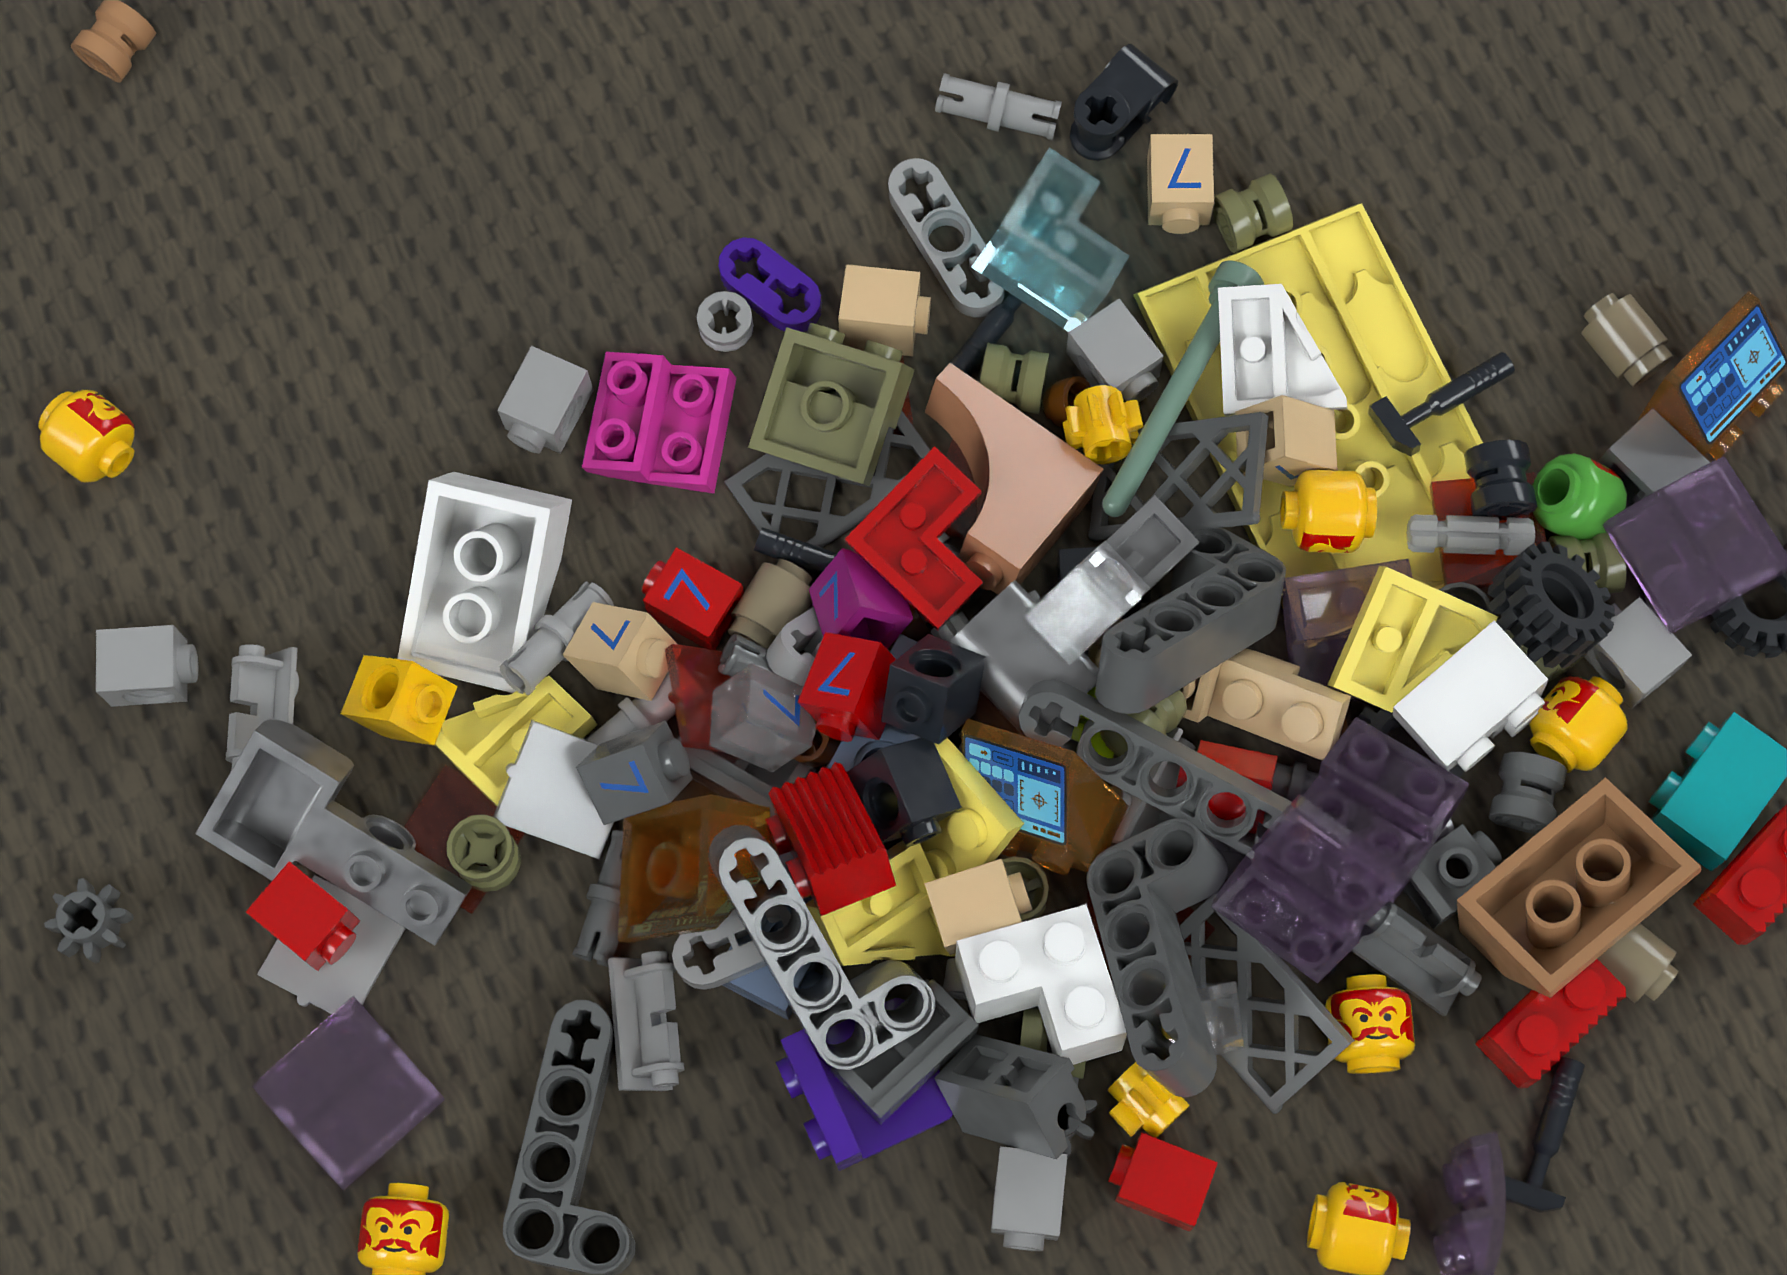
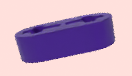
M743 237L733 240L724 247L719 256L718 267L722 283L729 292L737 293L743 297L753 311L784 332L786 327L805 332L808 330L810 323H817L822 310L821 294L818 286L810 277L757 239ZM753 257L757 258L758 272L766 281L762 283L748 273L744 274L740 279L736 278L737 273L734 261L740 259L747 263ZM778 288L792 298L798 296L800 292L804 293L807 310L802 313L797 309H793L787 315L782 313L784 310L783 300L774 291Z

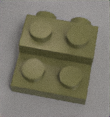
M810 323L807 333L786 327L748 448L870 487L888 428L896 429L915 369L900 362L903 354L902 351L877 342L867 340L865 349L862 351L843 345L846 334L825 326Z

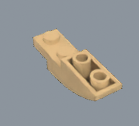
M1118 619V621L1112 624L1111 626L1113 627L1114 625L1118 624L1123 620ZM1104 633L1094 641V644L1090 645L1087 656L1098 668ZM1247 648L1180 689L1187 705L1184 718L1198 723L1206 716H1209L1325 762L1335 754L1351 696L1298 676L1300 666Z

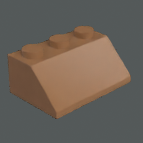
M1605 777L1457 899L1459 930L1505 977L1551 998L1701 872V866Z

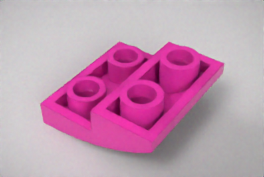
M606 352L582 468L586 472L610 478L715 493L737 379L729 368L671 365L664 355Z

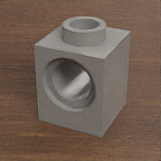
M1117 299L1068 332L1066 353L1092 387L1100 385L1113 386L1121 391L1123 400H1137L1140 402L1158 386L1159 382L1156 378L1160 376L1164 356L1120 299Z
M531 346L497 411L505 429L509 431L507 437L513 443L533 453H541L543 447H546L561 454L594 389L586 369Z
M1640 597L1623 611L1615 603L1612 604L1615 609V616L1610 619L1614 623L1612 631L1588 651L1585 659L1603 679L1617 689L1623 701L1630 709L1674 675L1692 656Z
M174 625L96 630V693L111 707L187 702V683H194L198 679V656L195 646L193 644L187 645L186 638Z
M1000 1146L991 1233L1004 1235L1003 1247L1043 1251L1044 1239L1058 1240L1060 1236L1067 1154L1062 1153L1056 1160L1019 1148Z

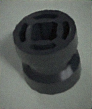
M1496 440L1473 446L1465 452L1466 472L1474 479L1475 490L1470 496L1472 516L1498 517L1499 521L1507 520V517L1519 518L1536 510L1535 488L1527 482L1526 471L1531 466L1529 446L1526 442L1520 440Z

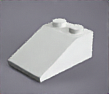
M451 472L429 480L398 659L413 661L437 675L514 693L516 690L505 681L500 672V666L505 660H509L535 634L534 625L545 614L562 558L572 499L457 472Z

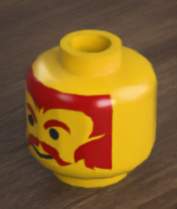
M80 390L75 393L64 392L49 403L40 417L41 449L49 458L80 482H95L105 476L114 478L121 474L133 459L134 449L131 445L134 440V424L127 415L94 390Z
M1305 470L1298 476L1294 491L1282 492L1280 504L1281 528L1292 529L1294 541L1300 550L1307 552L1352 553L1359 549L1364 538H1372L1374 535L1377 520L1375 488L1366 487L1363 477L1358 472Z
M1573 676L1562 678L1544 698L1545 704L1529 723L1534 735L1530 739L1534 750L1540 756L1548 757L1564 765L1567 773H1570L1573 769L1589 771L1596 768L1628 729L1626 716L1619 706L1623 702L1621 694L1610 683L1596 676H1593L1589 681Z
M1371 974L1346 978L1347 989L1329 996L1326 1000L1325 1008L1355 1041L1334 1059L1347 1063V1072L1353 1074L1384 1073L1401 1069L1400 1060L1410 1056L1415 1049L1412 1006L1409 995L1402 989L1387 987L1385 975ZM1328 1038V1045H1329V1044L1332 1043V1041Z
M1338 1182L1331 1186L1326 1196L1317 1194L1314 1199L1308 1228L1307 1248L1317 1249L1319 1263L1324 1268L1354 1275H1383L1390 1265L1391 1258L1404 1260L1409 1242L1411 1223L1409 1219L1399 1218L1397 1199L1391 1192Z
M389 1183L387 1196H375L365 1202L362 1210L357 1255L361 1264L372 1268V1275H426V1273L437 1271L442 1266L445 1256L449 1211L442 1203L428 1199V1186Z

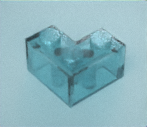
M1049 147L1018 191L972 265V268L1069 332L1086 321L1100 305L1114 284L1129 255L1078 221L1101 182Z

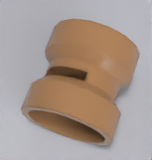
M104 0L95 12L96 22L91 29L81 30L72 42L71 48L89 67L113 81L121 83L132 68V56L136 51L145 50L155 37L156 32L144 17L119 0Z

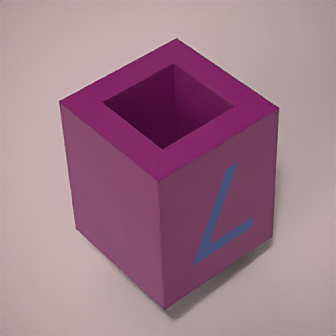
M842 548L809 588L823 636L825 632L872 640L881 642L888 649L913 620L908 602L852 550Z

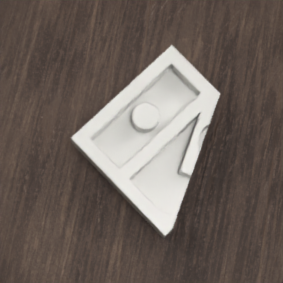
M1282 284L1218 288L1223 414L1225 416H1233L1238 410L1281 395L1331 410L1347 409L1345 394Z

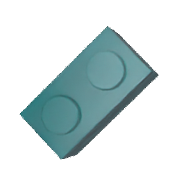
M1735 712L1719 727H1716L1709 721L1705 724L1685 751L1695 759L1682 777L1671 771L1648 801L1658 809L1651 820L1690 857L1711 872L1727 860L1787 777V749Z

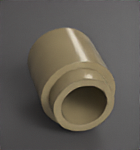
M1611 293L1593 305L1583 316L1589 324L1583 329L1581 335L1616 378L1620 380L1625 377L1633 388L1639 386L1660 371L1674 357L1665 346L1669 341L1631 294L1619 300L1614 293Z
M780 559L777 565L766 562L762 563L731 612V617L734 621L728 629V633L731 636L738 634L768 649L787 623L810 608L812 599L808 585L812 580L811 576L797 565L784 559Z
M1641 923L1597 958L1626 987V997L1634 1003L1644 994L1652 1001H1655L1679 972L1670 964L1677 952Z

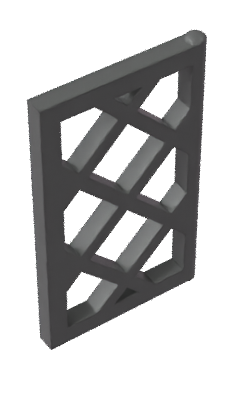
M901 411L896 427L902 435H895V429L888 428L877 462L875 476H873L870 488H872L871 498L846 516L831 514L837 482L864 487L869 486L770 454L763 455L724 481V483L759 533L762 527L779 533L783 517L818 523L816 536L806 543L823 548L859 524L904 478L902 477L899 480L885 478L891 446L912 449L920 460L929 453L930 449ZM767 470L782 472L775 505L754 502L743 486ZM792 474L827 480L821 512L785 507ZM763 514L773 515L771 526Z
M1263 412L1174 423L1154 459L1168 478L1148 501L1156 495L1165 504L1179 488L1194 505L1184 517L1177 518L1189 531L1258 524L1260 522L1269 416ZM1249 431L1248 447L1233 462L1218 444L1228 433ZM1196 437L1200 441L1177 468L1161 453L1172 440ZM1211 453L1226 471L1201 497L1187 481V478ZM1114 463L1097 464L1104 470L1093 494L1090 531L1088 533L1091 541L1107 540L1123 525H1108L1109 515L1104 512L1102 507V501L1118 473L1114 469ZM1237 481L1244 489L1242 511L1216 513L1212 509L1213 506ZM1135 494L1130 504L1138 511L1146 503Z
M1219 889L1179 926L1183 941L1191 935V942H1184L1187 955L1192 956V973L1214 1048L1273 1114H1277L1282 1110L1283 1104L1355 1040ZM1214 912L1237 935V947L1205 944V921ZM1205 957L1237 961L1238 995L1206 991ZM1251 962L1262 963L1284 988V1000L1252 996ZM1206 1004L1238 1008L1239 1042L1228 1040L1207 1017ZM1252 1010L1285 1014V1047L1254 1044L1252 1042ZM1298 1015L1310 1017L1332 1041L1322 1052L1299 1049ZM1253 1057L1285 1061L1286 1084L1276 1093L1271 1090L1253 1069ZM1299 1063L1307 1064L1299 1071Z

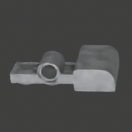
M1154 495L1112 536L1088 555L1039 604L1014 580L949 642L986 657L980 691L1032 745L1034 742L1025 736L1019 723V712L1026 692L1034 684L1050 679L1068 683L1085 693L1090 691L1097 683L1099 668L1085 655L1084 651L1195 548L1199 541ZM1050 702L1049 706L1045 709L1041 708L1039 719L1044 723L1051 724L1053 719L1056 717L1060 718L1062 707L1058 703Z
M276 719L264 721L254 730L195 834L271 881L289 861L295 866L297 863H300L435 946L472 885L415 851V839L399 823L380 815H368L361 818L334 801L354 767L353 762L348 757L293 724Z

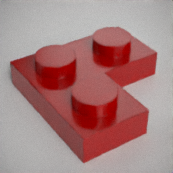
M934 446L845 538V543L937 631L983 586V581L938 539L981 495V490Z

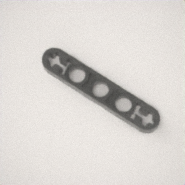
M1056 679L1042 680L1034 684L1026 692L1019 712V723L1025 736L1035 744L1175 818L1187 819L1200 831L1270 868L1279 871H1294L1305 866L1312 858L1316 846V823L1311 814L1301 806L1125 713L1105 708L1096 698L1068 683ZM1050 702L1058 703L1062 707L1060 718L1056 717L1052 720L1051 724L1042 722L1039 719L1041 708L1045 709L1049 706ZM1082 715L1089 718V720L1085 723L1080 741L1078 742L1073 740L1071 736L1074 726H1078L1080 716ZM1113 730L1125 738L1128 750L1120 757L1106 758L1094 750L1091 738L1099 731ZM1161 761H1171L1184 769L1187 774V781L1176 789H1165L1153 782L1150 776V769ZM1230 792L1243 800L1246 805V811L1241 817L1234 820H1224L1212 813L1208 802L1216 794ZM1261 809L1265 811L1263 824L1258 822L1256 833L1252 834L1248 831L1253 827L1257 810ZM1288 827L1295 828L1298 831L1297 842L1289 841L1284 848L1274 844L1275 832L1282 834Z

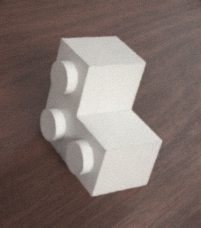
M1493 621L1393 707V717L1445 774L1457 763L1466 772L1495 747L1488 738L1489 736L1493 739L1505 729L1513 737L1524 729L1538 714V710L1545 704L1541 696L1548 678L1505 631Z
M1087 904L956 941L955 964L971 1016L977 1023L1038 1006L1053 1054L1070 1058L1073 1065L1122 1051L1127 1033Z

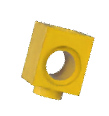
M364 655L341 715L390 739L435 746L458 686L413 661Z

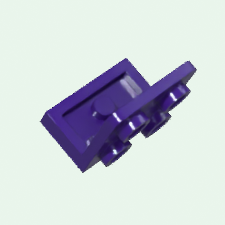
M893 998L886 1001L884 1007L887 1010H895L905 1000ZM847 1019L830 1027L826 1034V1042L829 1044L845 1042L854 1031L855 1020ZM804 1029L781 1039L787 1057L775 1062L792 1099L801 1094L805 1095L814 1118L804 1122L803 1125L819 1160L832 1155L838 1171L940 1125L953 1117V1113L934 1079L940 1073L938 1070L880 1125L830 1072L833 1066L828 1065L820 1056Z

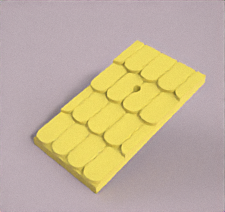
M1362 203L1133 294L1172 376L1211 307L1208 285L1219 265L1223 261L1228 260L1241 262L1254 269L1263 279L1264 285H1283L1347 398V409L1334 410L1337 470L1358 472L1363 477L1366 487L1375 488L1377 520L1373 537L1364 538L1359 549L1352 553L1307 552L1300 550L1294 541L1292 529H1282L1280 524L1282 492L1294 491L1295 485L1286 486L1264 479L1262 483L1260 522L1253 525H1243L1253 545L1275 556L1286 567L1280 603L1301 646L1309 647L1352 629L1379 566L1388 567L1439 590L1450 583L1465 582L1506 565L1518 556L1504 555L1503 549L1496 550L1495 555L1443 553L1442 547L1435 548L1434 553L1412 552L1408 549L1406 532L1411 516L1415 514L1437 515L1438 521L1446 520V515L1472 516L1470 496L1475 490L1474 479L1466 472L1464 454L1468 449L1483 442L1463 403L1442 416L1432 415L1410 428L1421 443L1419 452L1412 456L1394 449L1369 416V406L1387 396L1401 416L1425 402L1428 394L1452 380ZM1220 342L1185 403L1193 421L1226 417L1223 414ZM1236 432L1228 433L1218 445L1234 462L1237 459ZM1210 453L1212 460L1217 468V471L1221 477V475L1226 471V469ZM1236 481L1227 493L1236 511H1242L1244 489ZM1507 520L1499 521V523L1507 522Z

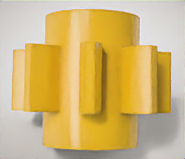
M1100 385L1085 389L1075 397L1074 406H1067L1065 408L1067 420L1063 422V428L1067 444L1074 449L1083 447L1084 456L1096 464H1110L1128 456L1132 444L1135 443L1139 436L1138 430L1144 427L1138 401L1129 400L1123 402L1121 391L1113 386Z
M1136 1062L1107 1090L1119 1102L1109 1113L1130 1137L1142 1127L1150 1136L1157 1138L1190 1106L1183 1097L1175 1096L1166 1090Z

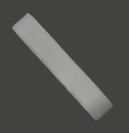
M919 158L908 159L899 163L892 170L888 182L889 200L892 207L954 307L962 314L970 317L987 316L995 306L1002 303L1004 298L1005 278L1000 266L939 169L933 163ZM913 178L918 184L929 182L926 186V197L933 211L929 212L925 217L924 207L915 194L903 196L906 192L905 181L907 179ZM942 204L946 205V207L939 208ZM923 218L921 222L916 221V219ZM940 226H953L962 233L964 241L954 251H939L929 242V236L933 230ZM972 253H975V254L977 255V256H974V257H970V258H969V256H970ZM968 258L969 268L979 282L987 279L991 281L988 284V296L980 299L975 292L966 295L963 293L966 290L967 279L960 264ZM954 267L952 271H948V270L946 269V268Z

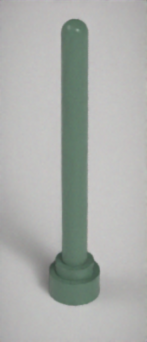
M1228 260L1223 261L1216 270L1208 285L1211 307L1102 501L1103 510L1107 515L1119 517L1126 512L1220 342L1218 288L1264 285L1261 276L1251 267L1241 262Z

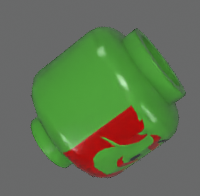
M1576 453L1559 455L1547 462L1537 474L1533 483L1537 501V508L1532 512L1533 517L1544 529L1559 536H1574L1578 540L1591 539L1597 534L1612 531L1620 524L1626 510L1627 493L1621 478L1611 468Z

